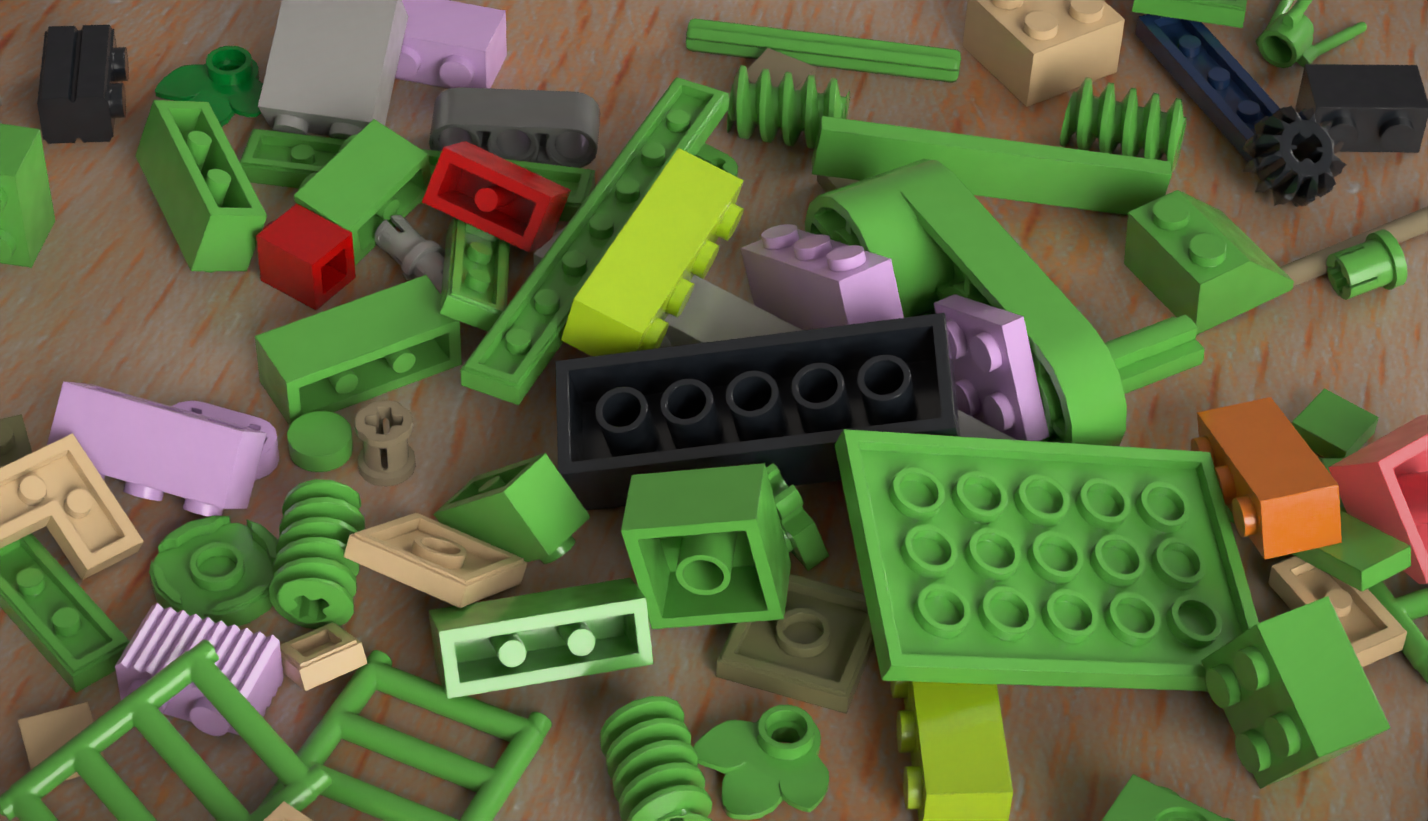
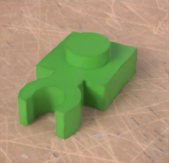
M772 463L766 470L788 552H792L809 571L826 559L829 554L815 522L802 507L804 502L800 493L793 484L788 487L778 467Z

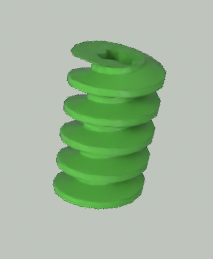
M740 65L730 92L727 133L730 132L734 122H736L739 137L748 140L756 126L759 125L762 141L771 143L781 128L784 143L787 146H794L802 131H804L807 147L814 149L822 116L848 118L850 91L846 97L840 96L837 79L831 78L824 92L818 93L814 75H808L801 90H795L791 72H785L778 87H774L771 83L769 69L764 68L756 83L753 84L749 82L746 66Z
M1086 77L1077 92L1074 91L1068 103L1060 135V145L1062 147L1066 146L1074 133H1076L1079 150L1088 151L1098 138L1100 152L1112 154L1118 144L1121 143L1122 155L1136 157L1141 149L1144 150V158L1160 160L1166 154L1167 161L1171 163V171L1174 172L1182 148L1187 117L1183 116L1182 99L1176 98L1167 112H1162L1159 94L1153 93L1146 105L1140 107L1138 106L1136 88H1130L1122 102L1116 101L1114 83L1108 82L1100 96L1097 97L1093 96L1092 78Z
M320 479L302 482L288 492L283 502V517L279 524L276 558L272 567L273 578L269 585L270 602L278 614L289 622L304 628L318 629L332 622L341 626L347 623L354 613L353 597L357 592L356 577L360 571V564L344 558V553L349 535L365 530V518L359 511L362 505L359 493L346 484Z
M649 696L634 700L617 709L605 721L600 732V748L606 757V769L612 779L613 793L619 802V814L622 821H713L708 818L712 810V800L704 789V775L697 767L698 755L691 746V733L684 723L685 714L678 701L666 696Z

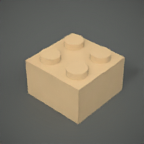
M968 0L963 47L1028 107L1080 87L1086 77L1092 78L1093 82L1116 73L1125 19L1104 0Z

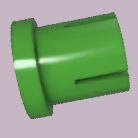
M1385 229L1368 234L1363 243L1330 254L1327 257L1326 266L1328 267L1329 281L1335 292L1344 300L1379 287L1391 290L1404 285L1407 280V264L1402 248L1396 238Z

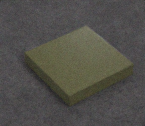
M790 574L784 619L734 623L717 660L716 677L847 714L874 647L865 595Z

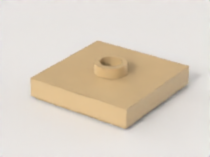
M413 513L349 535L344 553V558L459 608L521 584L528 563L524 561V558L419 513Z

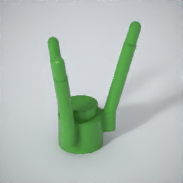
M1280 0L1266 29L1258 36L1255 42L1263 58L1270 64L1279 68H1288L1297 61L1300 66L1304 67L1305 64H1311L1318 56L1365 32L1367 25L1365 22H1359L1312 45L1314 27L1310 19L1303 13L1313 0H1297L1291 9L1290 7L1294 0Z

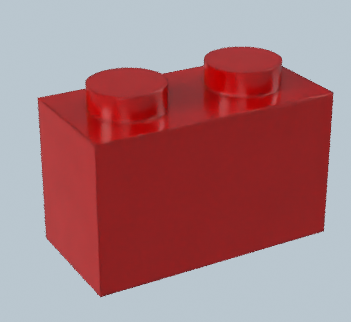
M467 141L443 147L422 203L520 249L531 252L541 248L552 238L571 190Z

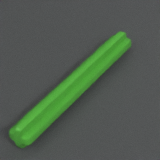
M697 18L690 20L686 32V47L692 52L758 59L767 48H770L817 67L950 83L957 81L960 72L961 53L956 49Z

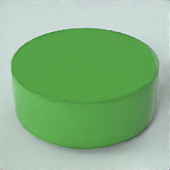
M330 411L309 412L295 419L288 428L289 456L295 465L311 472L331 471L344 465L352 455L353 440L351 426L343 416Z

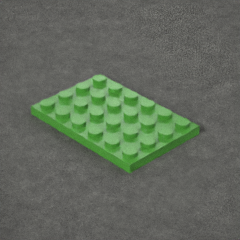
M846 429L842 431L835 443L882 681L1208 691L1205 681L1206 671L1201 660L1259 623L1210 452Z

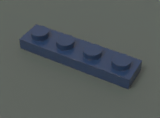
M1150 14L1139 16L1135 35L1247 162L1254 159L1242 148L1246 140L1254 135L1252 129L1255 128V124L1265 116H1272L1273 113L1280 109L1279 106L1202 22Z

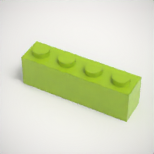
M678 148L573 299L561 341L590 356L659 348L669 327V323L664 320L668 314L678 318L689 301L695 286L690 280L694 275L704 279L719 251L720 246L715 244L718 238L728 241L733 235L744 211V208L736 205L744 180Z
M890 681L892 698H904L905 710H898L897 712L899 753H910L912 766L904 767L903 774L906 810L917 809L919 821H1009L1013 787L997 684Z

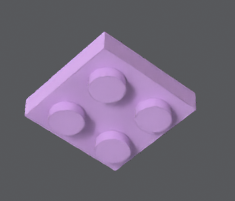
M956 294L935 302L936 314L945 313L953 356L958 410L1016 440L1040 441L1050 437L1024 317Z

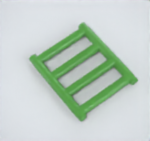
M203 639L13 783L7 791L0 795V814L6 816L9 821L15 817L19 821H59L41 799L77 772L118 821H157L100 754L134 727L143 735L216 821H263L282 802H286L301 812L315 801L317 796L329 788L333 781L330 775L317 764L309 769L216 666L215 662L219 660L215 648L208 640ZM192 682L285 786L251 814L158 709Z
M373 650L367 657L368 664L356 670L296 754L309 769L317 764L330 775L333 783L320 795L383 821H493L543 744L545 736L552 727L551 720L540 712H532L526 719L470 696L447 699L441 685L392 667V660L387 654L379 650ZM377 690L510 743L495 766L491 768L359 716V714ZM341 739L474 791L476 795L460 819H456L324 766V763ZM279 779L258 808L285 787Z

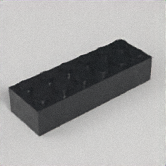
M945 313L555 361L558 471L585 510L626 506L631 476L637 474L765 463L767 468L774 463L788 487L792 484L798 486L841 481L835 443L844 429L961 437L953 356Z

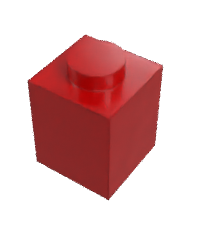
M297 203L275 221L269 222L256 235L261 281L314 310L319 309L356 278L352 232Z

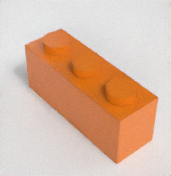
M1271 397L1197 412L1199 437L1191 439V451L1211 453L1225 505L1233 513L1237 531L1241 537L1248 536L1264 560L1342 543L1339 484Z

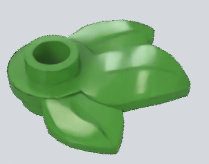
M774 706L765 711L757 722L727 720L704 734L693 747L698 755V764L725 774L722 781L721 802L726 815L732 819H760L773 812L783 800L798 810L811 812L820 804L828 791L829 771L818 757L821 744L820 731L812 717L805 710L797 706Z

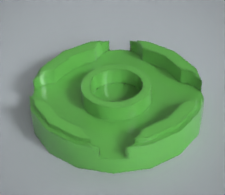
M210 516L185 523L165 536L158 545L159 553L155 557L154 562L151 560L149 575L156 602L164 609L171 607L177 613L184 610L189 616L196 613L202 620L209 617L213 622L222 621L228 627L233 624L241 626L252 622L269 611L273 606L270 602L269 585L273 578L272 567L276 558V543L278 539L261 524L247 519V526L240 523H231L230 516Z

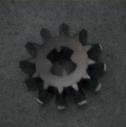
M1292 106L1282 107L1273 113L1272 116H1265L1255 124V128L1252 129L1254 135L1246 140L1242 148L1254 158L1246 163L1243 172L1257 174L1260 178L1255 192L1264 193L1271 189L1274 206L1279 204L1285 205L1292 201L1296 207L1306 206L1313 202L1315 197H1322L1329 193L1333 186L1336 185L1334 177L1341 174L1342 169L1346 166L1344 162L1334 155L1342 149L1345 142L1330 138L1328 132L1333 121H1323L1317 124L1314 108H1304L1297 113Z

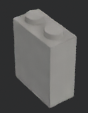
M282 0L258 103V108L269 127L279 132L303 135L313 133L327 135L329 138L346 140L351 135L361 132L373 119L385 126L408 20V14L402 0Z

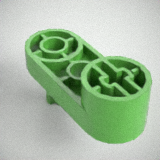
M922 159L820 194L809 203L805 218L806 232L815 235H828L831 240L849 246L859 245L865 251L891 259L904 318L936 314L934 303L954 294L1024 317L1050 436L1040 440V442L1120 446L1126 431L1127 404L1124 394L1201 365L1204 360L1205 349L1196 340L1198 328L1192 319L1186 315L1177 318L1173 316L1104 343L1090 322L957 176L938 160Z

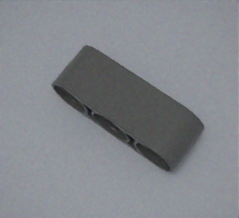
M449 88L441 92L435 99L429 146L431 150L442 151L445 146L467 141L503 159L582 168L596 158L600 109L592 97L585 93L572 91Z

